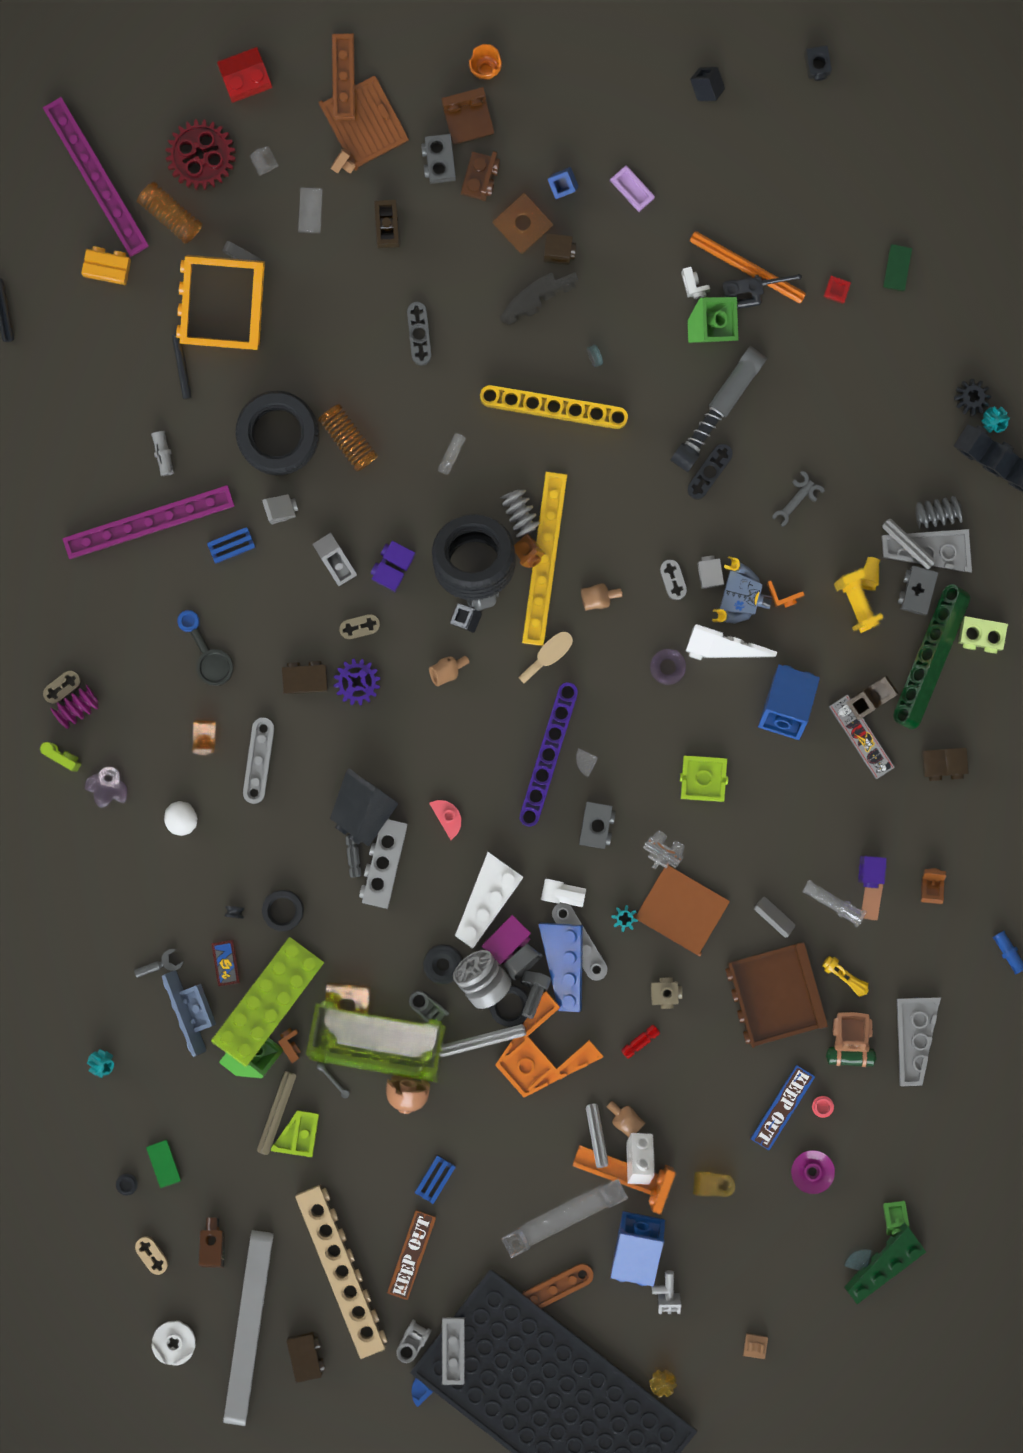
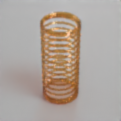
M155 181L151 182L140 193L137 203L145 207V210H149V213H152L153 217L156 216L157 220L160 219V223L167 226V229H171V233L174 232L175 236L178 235V239L187 244L197 235L203 223L198 219L194 221L195 216L190 218L191 213L187 214V209L183 211L184 206L180 207V203L176 204L177 200L172 201L173 197L169 198V193L165 195L166 190L162 191V187L158 188V184Z
M337 404L321 415L318 421L322 423V426H326L325 430H328V434H331V438H334L333 441L337 442V446H340L339 450H343L342 454L346 453L345 458H348L349 462L352 461L351 465H355L354 470L358 472L378 457V454L374 453L375 450H372L361 460L355 462L372 448L370 446L351 459L356 453L365 448L369 442L348 455L353 449L365 442L366 438L345 451L349 446L361 439L363 435L361 434L348 445L342 447L346 442L357 436L360 431L355 432L344 442L340 443L342 439L357 429V427H354L343 437L337 439L354 425V423H351L340 433L334 435L338 430L351 422V419H349L336 430L330 432L349 416H344L333 426L327 428L346 413V411L341 412L325 424L328 419L343 409L340 406L341 404Z

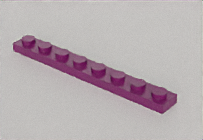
M60 97L44 106L43 110L129 256L132 257L149 247L63 99Z
M227 485L62 539L68 558L73 559L235 507Z

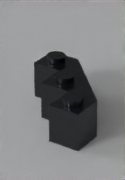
M967 424L954 447L968 459L976 460L983 465L982 468L996 477H1002L1009 482V485L1023 492V459L1013 452L1014 448L1006 442L1000 444L993 441L987 435L988 431L983 427L977 425L975 428Z

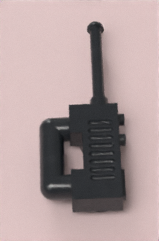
M798 274L769 280H762V276L755 275L753 278L747 276L746 279L723 282L725 297H737V309L758 306L762 303L761 294H764L763 286L796 279L800 280L802 275ZM752 293L753 298L738 300V294Z

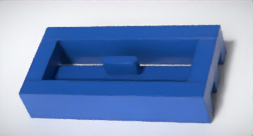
M247 527L207 543L215 564L256 548ZM242 534H246V537L231 542L217 549H214L213 547L215 545H218L222 542H225ZM247 541L250 544L220 557L216 555Z
M437 1155L416 1189L415 1194L434 1204L456 1166ZM438 1162H441L442 1165L426 1192H422V1188ZM445 1167H449L450 1169L446 1173L445 1177L443 1178L433 1197H430L429 1194L433 1189L434 1185L436 1184L437 1180L441 1176L442 1172L444 1171Z

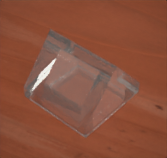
M269 147L259 148L249 156L259 176L279 166Z

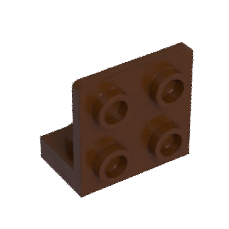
M483 87L441 98L454 145L494 134Z
M472 151L461 195L486 201L487 196L492 195L494 188L492 177L493 175L497 176L500 167V159L497 158V152L493 151L490 157Z

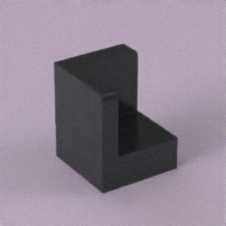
M699 67L690 79L698 101H716L725 90L718 67Z

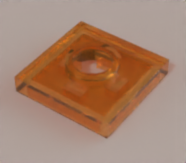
M525 193L492 222L521 255L553 226V223ZM520 215H526L531 220V225L526 230H519L515 225V220Z
M327 983L324 1027L367 1031L370 987ZM341 1000H354L356 1003L355 1009L351 1012L342 1010L340 1007Z

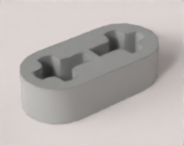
M666 560L660 567V573L667 594L673 600H680L687 592L682 572L676 561ZM667 564H670L671 567L675 566L676 570L673 571V579H671L669 573L664 572V570L667 568ZM673 581H676L678 587L683 588L680 596H677L676 593H671V590L674 588Z

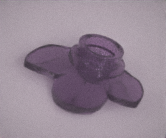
M112 766L102 768L99 774L91 775L85 783V790L94 792V800L100 808L107 806L112 799L124 803L127 798V787L120 780L119 771ZM109 774L112 776L113 779L111 781L106 780L105 775Z

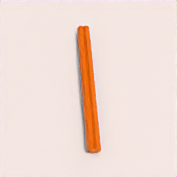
M697 231L690 238V242L751 277L759 275L762 276V280L779 278ZM786 281L767 284V286L798 303H801L806 296L805 292Z

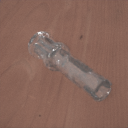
M810 880L802 891L836 911L838 917H844L854 923L856 928L867 913V911H861L851 905L849 900L842 901Z

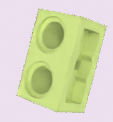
M964 616L961 622L958 643L963 644V648L976 650L977 646L983 647L984 652L997 654V650L1001 651L1004 649L1008 624ZM968 628L976 630L977 637L974 640L967 637L966 632ZM990 632H995L998 635L997 643L994 644L988 640Z

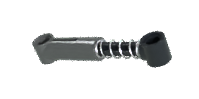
M751 345L749 346L733 372L708 405L710 411L708 414H705V419L699 422L700 426L697 430H694L693 436L688 438L686 443H682L670 461L686 472H689L700 456L701 445L705 444L704 441L710 436L713 428H716L715 425L718 421L722 420L721 417L726 418L768 357Z

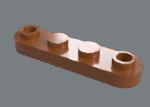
M577 1264L522 1292V1294L540 1308H543L590 1284L593 1280V1270L588 1264ZM579 1271H585L587 1273L586 1276L580 1278L578 1276Z

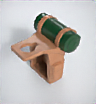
M855 1012L837 1014L833 1020V1036H836L835 1046L829 1047L826 1053L828 1064L836 1066H874L876 1052L874 1049L869 1048V1038L873 1034V1024L869 1014Z

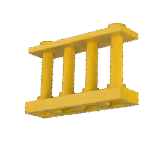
M863 569L848 574L834 583L837 591L843 590L847 594L859 624L852 628L854 631L859 629L860 633L879 625L878 620L883 618L882 614L873 615L861 587V580L866 577Z

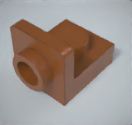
M526 534L514 545L515 553L521 560L520 564L527 568L539 564L541 557L545 555L530 534Z
M289 1028L280 1034L282 1039L278 1043L291 1063L300 1058L298 1054L301 1051L294 1041L290 1043L289 1039L298 1034L299 1031L297 1029L292 1031Z

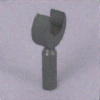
M169 949L162 955L161 962H153L135 969L134 972L138 978L157 971L163 966L167 970L175 971L182 967L184 961L178 965L171 963L169 954L177 949Z

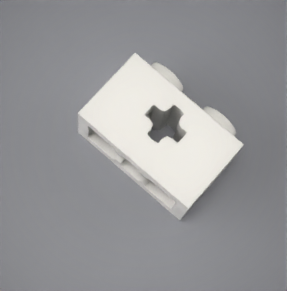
M631 1133L626 1142L628 1184L649 1185L654 1176L653 1134Z

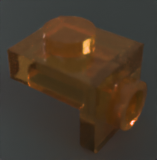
M194 720L192 752L200 755L214 753L216 746V721Z

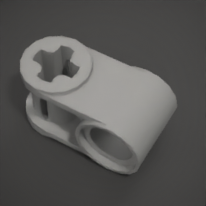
M412 1319L398 1345V1359L403 1363L412 1362L432 1330L430 1328H423L416 1323V1320ZM405 1346L410 1347L413 1351L412 1355L408 1358L403 1357L400 1353V1350Z

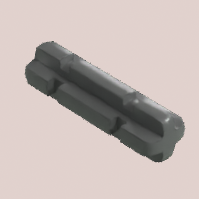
M348 835L345 839L346 845H348L349 874L352 878L360 877L359 848L356 845L357 843L348 838Z

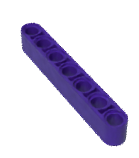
M569 682L563 683L558 690L521 809L520 821L525 826H534L540 818L577 698V687ZM567 686L574 690L573 697L569 699L564 698L561 693L562 689ZM563 707L567 710L568 715L565 719H558L556 717L555 711L557 708ZM552 728H558L561 731V737L558 740H552L549 737V731ZM549 748L554 751L555 757L553 760L546 761L543 758L542 753L545 749ZM540 769L546 770L549 775L548 779L544 782H540L536 778V773ZM531 791H540L542 793L541 801L537 803L532 802L529 797ZM526 811H533L535 813L536 819L533 823H526L524 821L523 814Z

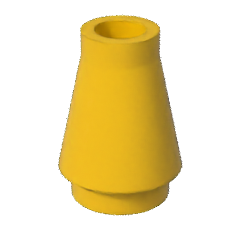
M874 557L867 558L863 568L866 577L861 580L862 589L874 591L876 586H879V559Z

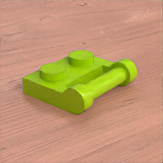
M45 742L40 747L43 755L71 771H78L81 763L77 762V756L68 751L61 753L58 746L54 743Z

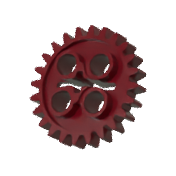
M195 119L194 126H191L187 121V128L183 129L179 126L180 133H172L175 140H168V143L172 146V148H166V152L171 154V156L166 157V161L172 162L168 169H175L172 174L175 178L180 175L179 183L181 184L186 180L187 188L192 183L196 190L199 189L200 185H203L204 190H207V184H211L215 188V181L217 180L222 184V175L229 177L226 170L234 169L229 163L236 161V158L230 155L236 152L235 148H229L233 144V140H226L229 137V133L221 134L223 127L219 126L215 129V122L207 126L206 119H204L202 125H199L197 119ZM210 136L212 142L209 145H202L201 140L203 137ZM186 144L192 146V150L188 154L181 152V148ZM216 146L219 147V149L216 151H210ZM198 151H202V153H204L203 159L199 158L197 153ZM218 156L221 159L219 164L211 165L209 163L210 158ZM191 159L187 163H183V160ZM193 164L200 165L201 168L198 173L193 174L189 172Z

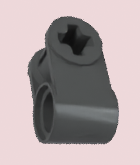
M422 990L414 991L409 997L412 1009L433 1029L437 1028V1024L445 1015L448 1016L450 1014L442 1005L434 1001ZM416 995H422L425 998V1003L422 1006L414 1005L413 998Z

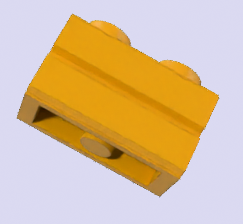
M93 246L92 250L86 249L81 272L83 277L126 285L131 259L126 257L127 253L121 251H114L113 254L105 253L106 249Z

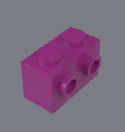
M511 915L482 947L489 951L499 964L503 961L506 963L514 955L513 951L518 946L522 948L531 940L528 937L531 932Z

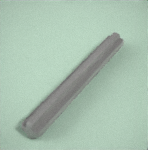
M521 1024L424 1049L421 1051L424 1061H429L523 1037L526 1035V1028Z

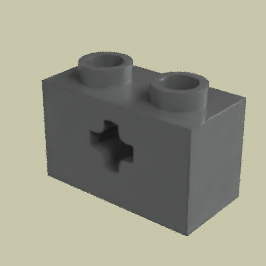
M916 566L906 570L903 580L906 583L905 591L901 590L898 598V603L901 604L900 609L924 616L927 615L938 572ZM919 585V589L922 590V593H919L916 596L915 591L912 590V588Z

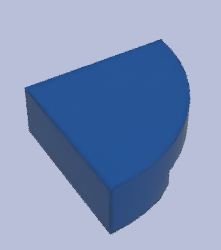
M415 1378L411 1392L413 1401L418 1407L433 1391Z

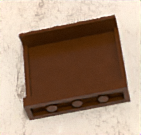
M804 942L727 963L729 967L725 969L728 981H733L734 989L731 990L734 1002L738 1001L740 1010L737 1011L740 1023L744 1022L746 1031H743L746 1044L750 1043L752 1048L814 1029L828 1027Z

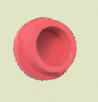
M819 1096L813 1101L812 1110L816 1116L826 1118L832 1114L834 1104L829 1097Z

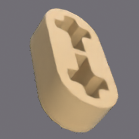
M141 1237L135 1245L137 1254L151 1273L155 1275L164 1273L168 1267L166 1256L151 1237ZM142 1241L151 1244L149 1247L151 1255L146 1250L141 1251ZM153 1256L156 1258L157 1261H163V1264L161 1265L163 1269L160 1270L159 1268H153V1265L155 1264L154 1260L152 1259Z

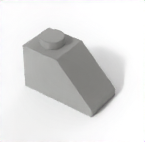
M289 494L262 500L271 525L296 517L295 511H298L295 498L290 499Z
M331 533L312 544L338 586L357 576Z

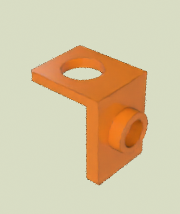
M767 582L775 607L783 604L785 608L797 603L796 599L804 596L802 591L778 600L772 582Z

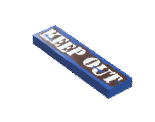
M796 1065L750 1139L770 1150L815 1076Z

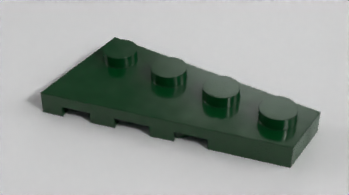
M905 1222L899 1227L901 1231L895 1237L891 1236L886 1241L888 1245L880 1253L876 1252L871 1257V1263L867 1267H862L844 1286L856 1304L860 1303L926 1253Z

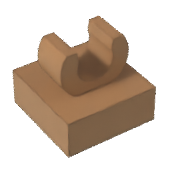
M343 148L332 163L331 169L339 173L341 168L351 174L356 164L348 160L350 152Z
M746 1333L743 1356L765 1359L768 1336Z

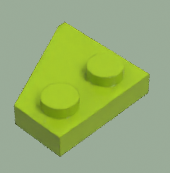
M298 1110L271 1147V1151L313 1157L319 1113Z

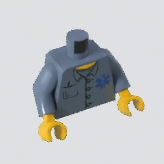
M729 556L728 558L732 560L731 566L724 565V568L733 571H730L728 574L720 609L713 610V612L718 613V618L712 619V621L736 624L748 620L751 615H754L757 606L770 609L772 596L760 594L763 584L760 583L759 577L749 567L740 563L737 558Z

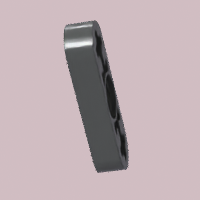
M414 302L407 309L411 353L413 361L417 365L423 366L431 360L427 310L422 303ZM414 307H419V310L423 311L420 314V322L425 321V324L411 325V322L416 323L415 315L411 314L414 311ZM417 328H422L426 332L425 337L421 340H417L413 336V332ZM427 342V346L423 345V352L428 353V356H425L424 360L420 361L419 357H415V354H419V347H414V343L423 344Z

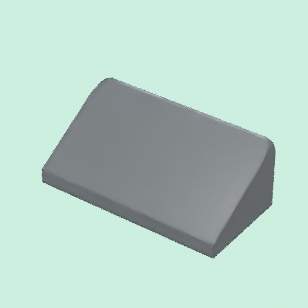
M763 897L754 906V910L785 938L795 928V924L766 897Z

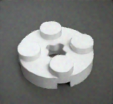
M179 1320L168 1321L159 1326L152 1339L154 1355L160 1362L169 1365L185 1363L190 1359L196 1347L194 1332L187 1324ZM173 1337V1339L179 1340V1347L177 1349L174 1346L171 1348L168 1346L170 1338Z

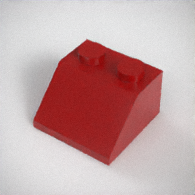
M257 47L217 62L232 103L272 88Z

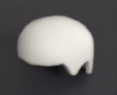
M177 801L171 803L165 810L164 822L172 834L184 836L190 834L196 828L198 818L191 804Z

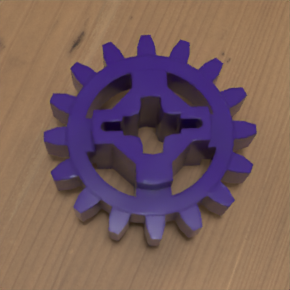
M352 659L351 665L344 662L345 668H338V671L341 673L340 676H334L335 679L339 680L338 683L334 684V687L340 688L336 694L338 696L343 694L342 701L344 702L350 699L351 705L358 701L359 705L362 706L364 699L370 703L369 696L376 697L377 694L374 692V689H380L376 681L381 680V678L374 675L378 670L370 669L372 663H368L365 666L364 659H361L359 664L356 663L355 659ZM353 668H362L359 673L352 674L349 672ZM368 674H370L372 679L371 687L366 683ZM349 676L356 679L362 677L361 682L366 688L364 689L360 686L354 688V683ZM343 678L348 680L349 687L346 691L343 687ZM357 691H363L366 693L365 695L360 697L353 696Z

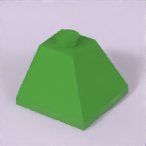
M737 297L699 298L688 319V343L739 341Z
M268 1038L247 1067L227 1053L219 1063L236 1076L262 1078L284 1050Z

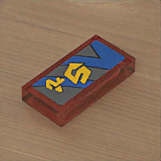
M234 940L211 943L218 986L240 983Z

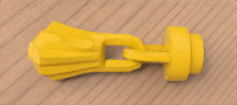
M828 956L822 964L825 972L828 974L832 972L839 976L859 997L867 995L869 991L867 982L856 978L838 964L839 960L836 957ZM837 967L840 970L837 972L834 968Z

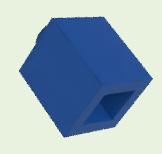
M571 167L554 173L548 178L555 199L573 193L579 188Z

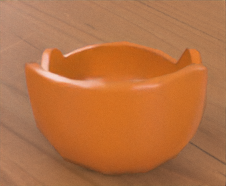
M482 44L473 49L469 66L474 76L479 79L490 80L500 72L502 59L496 47L491 44Z

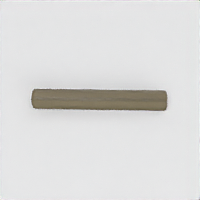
M285 1071L257 1148V1151L261 1154L268 1155L296 1079V1074Z

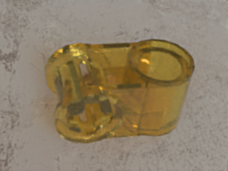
M694 1172L693 1195L727 1197L732 1195L735 1190L734 1180L729 1175ZM723 1181H728V1185H731V1187H727L726 1191L723 1190L722 1186H719V1184H723Z

